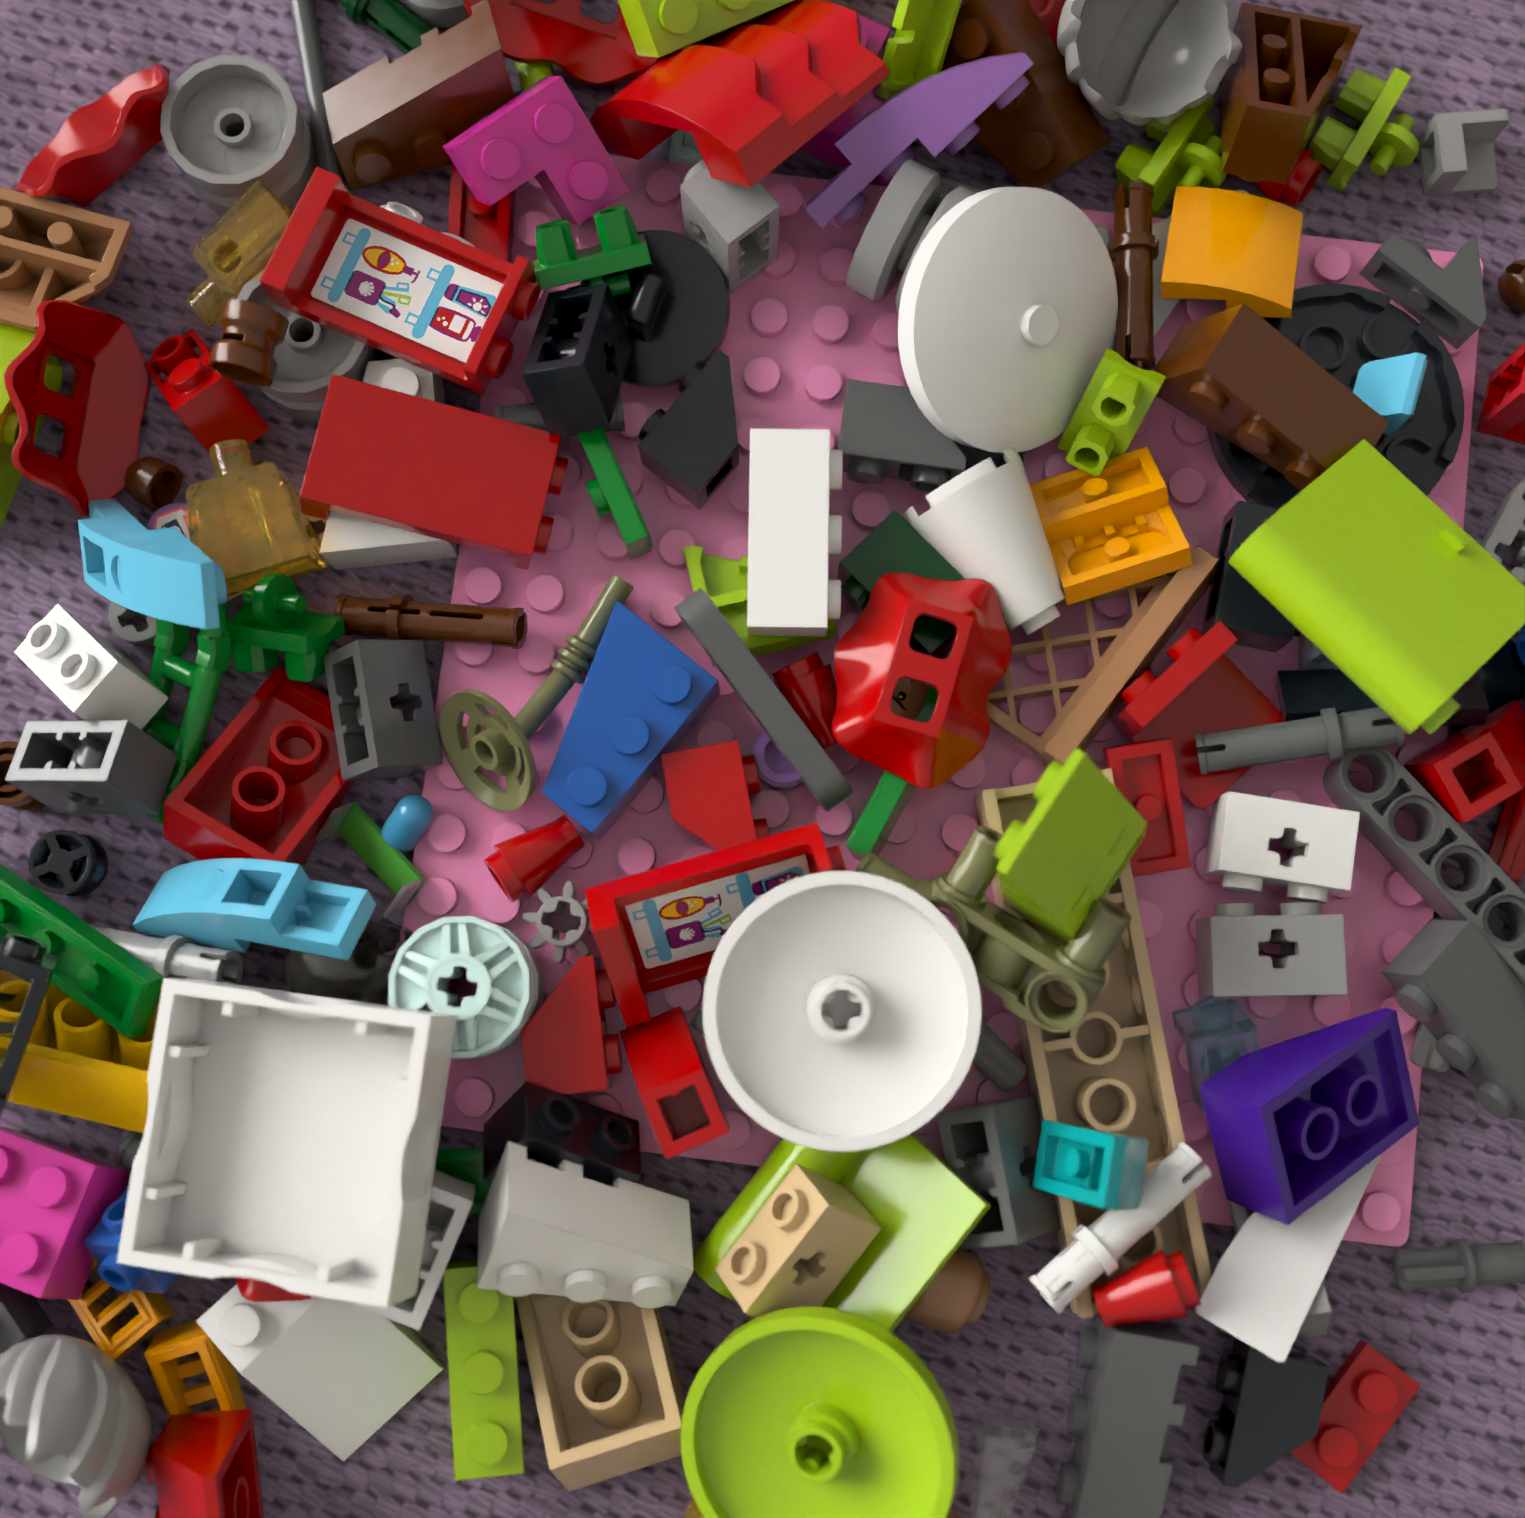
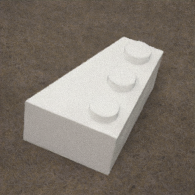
M401 359L370 361L367 363L363 379L364 383L445 404L444 382L441 376ZM330 511L319 554L335 570L458 557V544Z
M750 429L748 636L826 637L828 619H840L841 580H828V554H841L842 515H829V489L842 490L843 453L842 450H830V429Z
M510 1141L507 1142L479 1215L478 1289L499 1290L501 1293L513 1297L527 1296L532 1293L567 1296L570 1300L581 1303L594 1302L599 1299L633 1302L642 1308L676 1305L694 1271L689 1200L622 1178L616 1179L613 1182V1187L584 1178L583 1165L563 1160L558 1165L559 1169L527 1159V1147Z

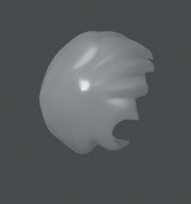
M1066 0L1058 23L1057 47L1059 53L1065 58L1068 80L1080 86L1090 106L1106 119L1118 120L1123 118L1125 121L1137 126L1147 125L1154 120L1162 124H1169L1181 116L1187 109L1197 108L1207 102L1214 95L1227 69L1236 63L1243 46L1238 36L1233 33L1239 17L1237 0Z
M40 1335L17 1343L9 1350L0 1354V1432L7 1449L17 1461L31 1472L55 1482L69 1483L80 1487L81 1490L77 1499L79 1501V1508L82 1512H87L82 1518H106L125 1498L137 1481L146 1462L152 1440L151 1420L147 1406L132 1378L103 1349L86 1340L68 1335Z

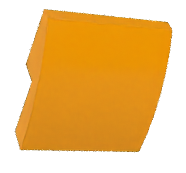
M1176 186L1161 276L1162 299L1226 300V309L1245 303L1261 317L1291 318L1303 212L1285 204L1248 193L1199 186Z
M1148 447L1108 459L1100 476H1093L1081 469H1076L1030 484L1067 606L1193 566L1190 546L1169 505L1167 486Z

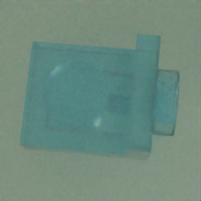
M1207 998L1196 1002L1191 1008L1173 1012L1174 1026L1185 1041L1193 1099L1201 1111L1205 1109L1199 1086L1244 1054L1259 1050L1256 1025L1238 1002L1232 998Z

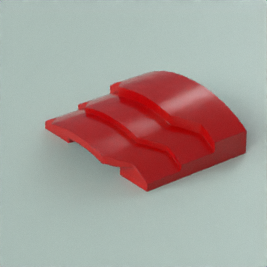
M794 0L754 17L745 25H738L727 29L705 45L686 46L672 52L601 105L593 113L590 122L608 153L636 160L642 159L677 130L691 132L713 179L751 188L881 83L890 73L884 61L861 45V23L856 11L823 0Z

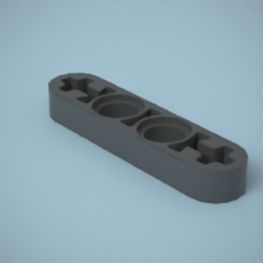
M699 588L676 605L674 609L686 627L823 809L828 812L851 795L853 790L841 772L703 589Z

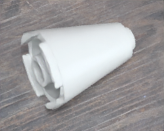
M1010 447L1003 450V458L1006 464L996 468L990 457L981 461L926 495L925 497L931 508L921 516H918L913 506L906 510L903 516L964 579H984L989 582L998 596L1001 613L1007 629L1011 631L1021 625L1026 634L1029 635L1061 616L1055 604L1065 599V595L1022 459L1015 447Z

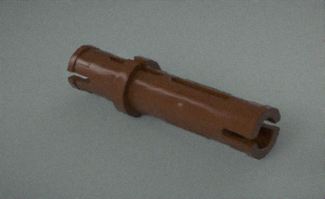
M1129 182L1130 197H1126V187L1123 184L1113 190L1114 238L1108 244L1110 259L1112 258V262L1115 263V279L1118 294L1115 352L1136 367H1138V361H1141L1142 369L1152 370L1156 366L1153 323V260L1159 255V241L1152 235V198L1154 191L1152 186L1147 183Z
M395 594L391 599L342 595L337 601L334 615L344 617V636L386 637L389 640H428L521 649L526 641L528 631L527 614L523 608L428 603L415 601L411 595Z

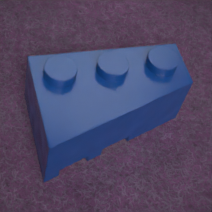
M616 600L542 793L600 841L661 767V754L673 752L720 695L718 680Z

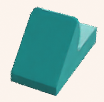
M1043 1119L1032 1188L1103 1209L1115 1211L1138 1209L1141 1202L1149 1141L1145 1138L1103 1132Z

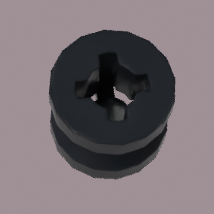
M62 829L48 832L40 837L30 850L28 859L30 876L37 886L47 892L75 897L87 895L97 889L105 879L109 865L107 853L99 841L89 835ZM83 859V861L80 862L79 868L76 871L77 876L75 877L73 870L76 866V862Z

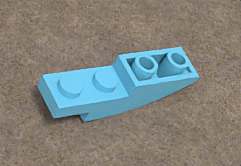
M114 498L88 501L90 518L78 520L84 581L86 584L108 600L153 618L201 629L220 628L218 604L226 602L227 590L225 577L219 564H215L198 546L193 544L175 527L148 530L138 521L136 516H132Z
M215 858L182 864L164 872L132 926L139 933L165 938L171 935H180L191 938L196 944L246 953L251 942L349 960L377 904L367 889L310 880L300 864L249 858Z

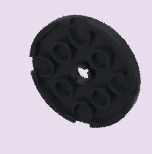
M1321 284L1295 289L1291 318H1262L1351 392L1354 390L1358 371L1363 364L1412 353L1427 355L1426 360L1428 362L1414 415L1391 435L1382 434L1374 447L1427 496L1439 482L1447 467L1453 462L1458 451L1464 424L1462 385L1457 368L1445 344L1424 320L1419 324L1404 311L1390 304L1391 297L1380 292L1347 284ZM1206 427L1216 461L1235 490L1247 502L1281 509L1302 491L1288 482L1281 472Z

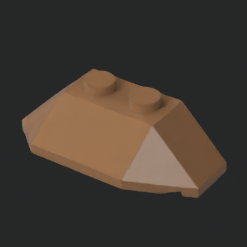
M0 187V323L36 333L38 329L36 310L43 301L66 300L81 305L113 283L134 231L132 223Z

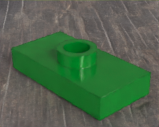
M603 427L588 432L576 431L582 450L595 479L586 482L585 486L599 518L609 514L612 515L631 560L651 552L650 547H653L650 533Z

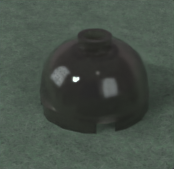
M369 920L349 960L286 949L285 967L287 984L293 993L390 1006L388 975L399 948L412 936V931L394 923Z

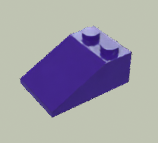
M1389 1008L1373 1011L1244 1054L1199 1086L1226 1199L1286 1225L1291 1224L1419 1125L1397 1011Z

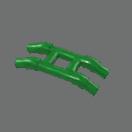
M226 603L218 604L220 628H200V632L197 634L198 653L195 663L181 658V654H185L190 636L189 626L156 618L157 633L154 641L156 649L148 678L169 699L174 682L191 689L181 725L164 718L169 702L168 699L142 729V731L165 747L174 750V753L178 755L158 815L146 814L162 824L165 800L199 761L223 671L228 669L231 658V634L227 630Z

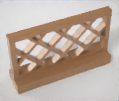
M1196 546L1191 551L1193 566L1178 570L1172 579L1164 574L1160 578L1149 579L1077 602L1083 603L1088 633L1050 639L1049 627L1046 624L1041 627L1043 640L1011 645V657L1045 652L1050 683L1012 689L1008 668L1003 676L1005 690L990 692L987 696V712L990 723L1042 758L1043 765L1047 768L1054 760L1065 765L1075 748L1085 752L1123 702L1119 695L1147 670L1211 585L1219 559ZM1150 592L1138 607L1136 594ZM1127 595L1131 618L1125 626L1096 632L1091 601ZM1065 599L1055 604L1056 607L1067 605ZM1112 641L1100 657L1098 643ZM1090 645L1094 667L1085 678L1058 682L1053 651ZM1075 691L1062 707L1060 693ZM1052 695L1056 717L1041 737L1017 721L1015 700ZM1007 702L1009 715L993 704Z

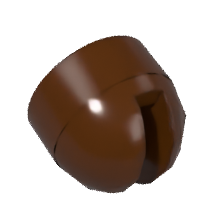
M1525 259L1511 263L1506 267V273L1498 278L1500 299L1523 315H1525Z
M151 456L144 457L130 464L126 469L124 477L127 493L137 503L153 511L172 504L180 491L182 482L181 472L176 466Z

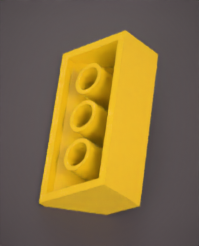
M0 970V993L17 994V996L11 1002L0 1005V1021L12 1023L17 1022L31 983L6 970ZM50 983L8 1102L144 1133L149 1105L147 1076L162 988L146 1032L132 1038H127ZM0 1034V1068L12 1035Z

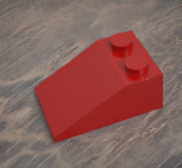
M277 666L165 800L163 807V838L199 860L249 858L295 863L302 866L317 843L315 838L331 812L339 808L355 780L342 781L329 696L306 682L288 679L286 670Z

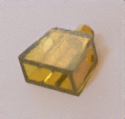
M259 180L245 192L193 249V258L209 278L186 297V301L196 314L211 327L220 321L225 301L237 299L244 285L266 268L294 212L291 206Z
M231 439L213 445L209 449L216 477L191 484L186 490L190 541L198 546L215 564L220 565L226 582V598L242 594L248 587L255 588L259 579L266 573H282L292 579L329 568V563L319 554L321 544L307 515L302 514L299 498L282 470L274 462H265L253 466L248 444L245 440Z

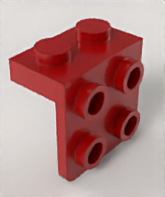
M1221 621L1216 623L1204 635L1195 626L1166 652L1174 661L1173 664L1157 678L1147 669L1119 695L1127 706L1111 720L1131 743L1163 737L1172 738L1180 794L1196 809H1205L1211 806L1220 795L1224 794L1252 766L1209 772L1207 775H1201L1195 734L1201 733V735L1283 722L1281 712L1224 654L1238 639Z

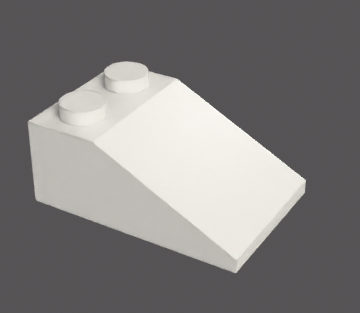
M236 1284L196 1321L242 1376L343 1462L444 1369L441 1363L408 1326L355 1307L356 1303L324 1297L300 1301L252 1302L241 1295L238 1284Z

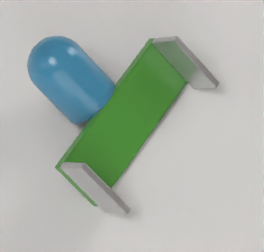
M408 795L398 802L382 826V829H380L354 801L334 809L315 840L318 842L333 836L337 831L396 895L383 914L387 918L402 911L405 906L409 905L426 881L401 851H410L415 848L433 820V807L423 796Z

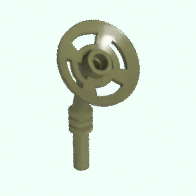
M614 574L611 576L575 635H567L565 641L569 646L567 648L560 647L557 651L561 659H553L550 666L553 668L551 674L515 718L496 699L474 689L459 691L445 701L440 713L439 722L441 741L445 754L461 783L480 802L492 809L508 812L518 809L529 801L535 788L536 770L528 741L575 683L582 684L585 680L581 673L582 671L589 672L591 667L589 660L594 659L597 651L596 648L600 644L616 600L624 605L634 589L631 584ZM484 706L492 709L498 715L489 714ZM464 713L470 716L466 729L469 746L466 745L463 734ZM482 766L498 775L506 776L507 789L494 784L479 768Z

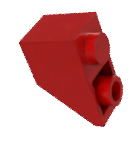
M191 328L183 335H174L161 342L154 350L152 358L143 365L175 414L217 464L221 466L270 430V428L234 380L210 369L207 364L211 350L196 331Z
M1512 700L1488 714L1486 725H1469L1403 764V766L1456 822H1468L1525 787V712L1518 700Z
M738 740L661 754L672 819L676 826L714 852L769 836L766 818L753 820L749 795L761 793L754 755L741 757Z
M594 955L580 957L521 1030L526 1082L565 1095L610 1089L613 1087L612 1075L623 1072L619 1035L607 1034L605 1008L615 1007L616 1001L606 969H600L599 957Z
M681 1006L652 1017L650 1021L619 1031L640 1097L666 1159L730 1132V1124Z

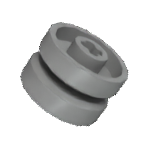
M218 55L192 65L176 79L162 104L160 132L168 154L179 170L185 175L186 180L195 193L213 211L235 220H264L286 212L301 198L317 166L313 133L288 83L270 65L242 55Z
M911 158L904 162L889 183L864 230L848 270L845 284L847 288L876 303L893 290L902 276L895 297V308L899 315L901 295L906 276L921 243L943 215L955 205L977 192L960 185L945 196L934 213L941 192L939 173Z
M263 269L244 285L237 299L269 307L285 316L289 324L283 343L276 346L273 358L278 365L271 386L258 387L276 408L299 419L320 420L331 375L334 374L363 382L367 363L385 360L386 353L275 305L259 281L265 270Z

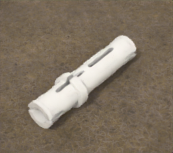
M1180 1142L1172 1153L1144 1177L1141 1202L1138 1209L1118 1211L1108 1209L1088 1228L1081 1224L1071 1233L1075 1240L1036 1275L1033 1274L1029 1281L1037 1290H1040L1041 1296L1060 1314L1064 1311L1066 1305L1103 1272L1107 1276L1112 1275L1119 1268L1116 1260L1202 1182L1212 1177L1210 1169L1204 1164L1200 1166L1199 1164L1202 1162V1159L1188 1145Z

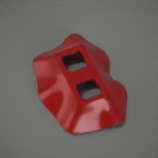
M463 0L470 17L472 16L471 6L482 0ZM488 0L503 56L518 63H553L564 70L571 78L582 84L603 86L642 75L658 63L660 59L637 56L620 6L614 21L604 23L586 17L582 13V0H556L553 3H545L539 0Z
M153 62V68L129 75L94 103L82 106L74 111L64 121L60 132L27 165L19 183H15V191L44 199H62L86 207L163 139L160 132L161 109L168 95L171 69Z
M47 300L39 304L36 310L38 329L32 341L8 365L4 373L5 388L17 412L20 426L18 440L12 450L11 460L14 467L22 475L34 483L61 494L70 500L78 514L88 516V501L111 499L119 495L125 488L124 477L127 467L138 459L140 425L148 398L149 377L143 365L145 363L144 357L136 343L135 337L120 317L66 300ZM49 355L69 362L74 368L72 390L69 397L49 390L45 386L44 375ZM39 415L59 422L64 428V437L59 457L39 451L34 446L33 438Z
M889 573L877 580L872 588L864 611L840 638L835 647L834 666L837 697L836 711L832 721V733L842 748L853 756L870 762L922 789L935 788L945 783L981 752L990 734L987 696L993 686L1006 673L1010 666L1012 655L1010 634L1002 616L1000 602L993 586L984 579L948 581L924 578L910 573ZM926 615L952 623L955 626L957 634L948 658L939 659L911 649L909 639L915 619L918 616ZM907 678L933 686L937 690L938 699L932 719L929 722H917L895 715L891 711L890 703L898 680Z

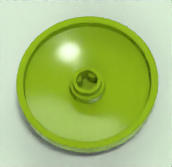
M808 1306L786 1308L759 1316L739 1327L715 1349L699 1370L685 1401L680 1434L681 1456L690 1491L704 1518H946L956 1492L960 1466L959 1441L950 1406L933 1374L922 1360L892 1333L867 1319L841 1310Z

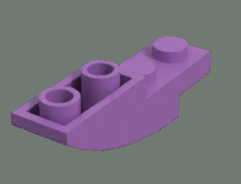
M1022 52L990 56L946 69L924 78L891 96L860 118L835 140V146L849 160V163L806 203L804 210L821 229L832 218L839 226H842L868 201L861 191L875 177L881 174L888 182L895 176L904 162L910 158L913 159L915 154L908 146L916 138L921 141L934 158L944 148L953 156L980 131L981 128L974 120L994 102L1002 110L1029 85L1030 82L1023 73L1034 63Z

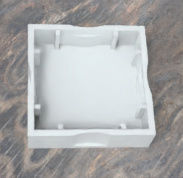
M164 978L147 1076L149 1093L147 1122L141 1145L133 1161L117 1263L210 1279L235 1276L254 1278L272 1283L289 1292L389 1308L416 1296L457 1015L200 979Z

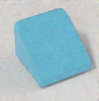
M1412 353L1370 361L1363 364L1359 369L1353 393L1389 422L1383 434L1391 435L1414 415L1428 362L1426 360L1427 355Z

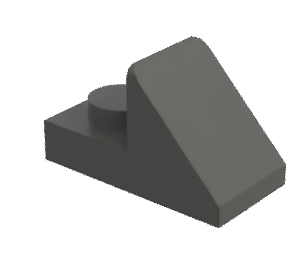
M1393 231L1359 273L1422 322L1424 320L1437 335L1456 349L1467 341L1487 319L1478 243L1474 235L1461 247L1448 264L1441 268L1432 261L1431 255L1422 245L1412 240H1405Z

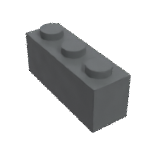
M1431 919L1381 973L1397 991L1395 998L1400 1007L1411 1017L1421 1021L1437 1040L1435 1048L1440 1056L1450 1065L1461 1070L1477 1089L1474 1092L1477 1101L1488 1112L1500 1119L1513 1118L1525 1121V986L1472 921Z

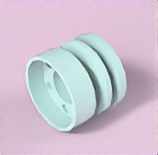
M474 916L443 917L418 928L399 948L388 975L389 1005L457 1015L451 1058L490 1056L515 1045L521 1039V1030L541 1007L543 1002V973L533 949L514 931ZM465 968H467V980L477 983V993L475 996L464 997L461 1001V1006H459V996L454 992L448 991V984L451 978H462Z

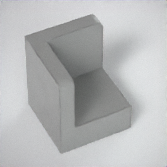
M1508 109L1436 113L1417 138L1420 145L1418 154L1424 197L1485 193L1495 190L1498 186L1493 142L1510 122Z

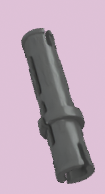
M1335 707L1321 709L1320 716L1204 735H1201V733L1195 734L1201 775H1207L1209 772L1326 754L1329 761L1343 759V752L1391 744L1402 745L1404 744V730L1380 707L1337 713Z

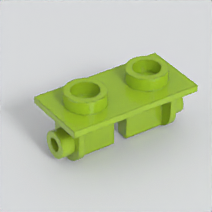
M962 0L898 1L892 27L896 28L894 38L888 39L882 60L886 63L890 75L878 84L876 94L879 97L887 100L920 80L941 72Z

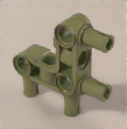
M983 825L976 827L951 872L942 873L939 877H935V879L931 878L929 880L924 877L919 882L872 851L864 856L857 866L856 872L873 874L898 882L921 895L935 907H943L951 911L958 921V934L973 961L979 984L1004 999V1008L1018 1017L1050 1032H1066L1075 1028L1083 1020L1106 983V971L1103 966L1132 919L1131 915L1110 900L1100 897L1098 900L1095 899L1074 939H1070L1067 945H1061L988 900L985 893L997 874L996 868L999 859L994 857L993 854L1003 835ZM1062 981L1067 983L1074 989L1078 1005L1063 1007L1056 1004L1047 992V982Z

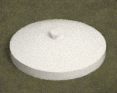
M999 187L981 191L964 199L943 215L929 231L913 258L902 290L898 316V346L904 376L916 404L927 420L945 436L970 448L1003 453V450L1010 447H1015L1017 452L1037 448L1053 440L1066 430L1106 349L1113 350L1118 315L1117 284L1108 250L1094 224L1075 204L1051 191L1032 187Z
M843 870L807 874L780 884L760 896L734 920L724 934L714 953L704 987L703 1028L706 1045L714 1068L728 1093L741 1109L768 1131L785 1140L818 1150L842 1152L876 1148L901 1139L925 1125L943 1109L961 1086L970 1069L980 1036L982 1010L978 977L970 954L956 929L933 904L915 891L890 879L864 872Z

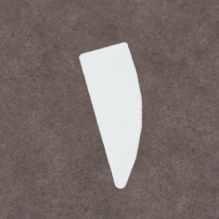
M1380 1155L1289 1225L1254 1212L1245 1221L1220 1259L1200 1299L1202 1305L1196 1307L1197 1314L1273 1360L1284 1362L1379 1162Z

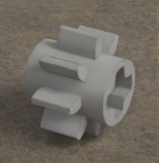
M571 881L566 882L563 888V896L553 897L545 889H538L539 898L544 904L540 907L538 913L527 912L523 913L522 917L528 922L537 924L539 934L532 938L529 946L533 949H538L547 943L555 945L553 951L554 962L561 964L566 958L567 948L576 947L584 956L592 955L589 945L585 942L592 932L587 899L581 903L575 900V883ZM565 905H570L571 914L581 919V925L579 930H568L565 940L559 941V931L549 927V920L551 915H562Z

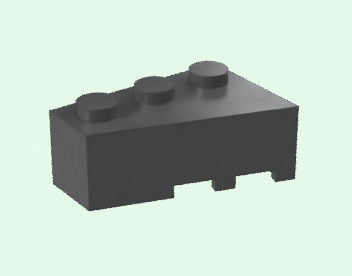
M1094 1313L1095 1317L1093 1318L1092 1327L1083 1326L1078 1340L1077 1365L1078 1367L1086 1368L1082 1395L1072 1394L1069 1402L1067 1434L1076 1436L1072 1463L1062 1462L1059 1469L1056 1493L1057 1503L1065 1505V1514L1068 1518H1161L1173 1468L1172 1460L1167 1459L1171 1425L1182 1426L1187 1407L1185 1401L1175 1399L1181 1365L1196 1367L1200 1346L1170 1324L1147 1321L1119 1324L1106 1329L1100 1313Z

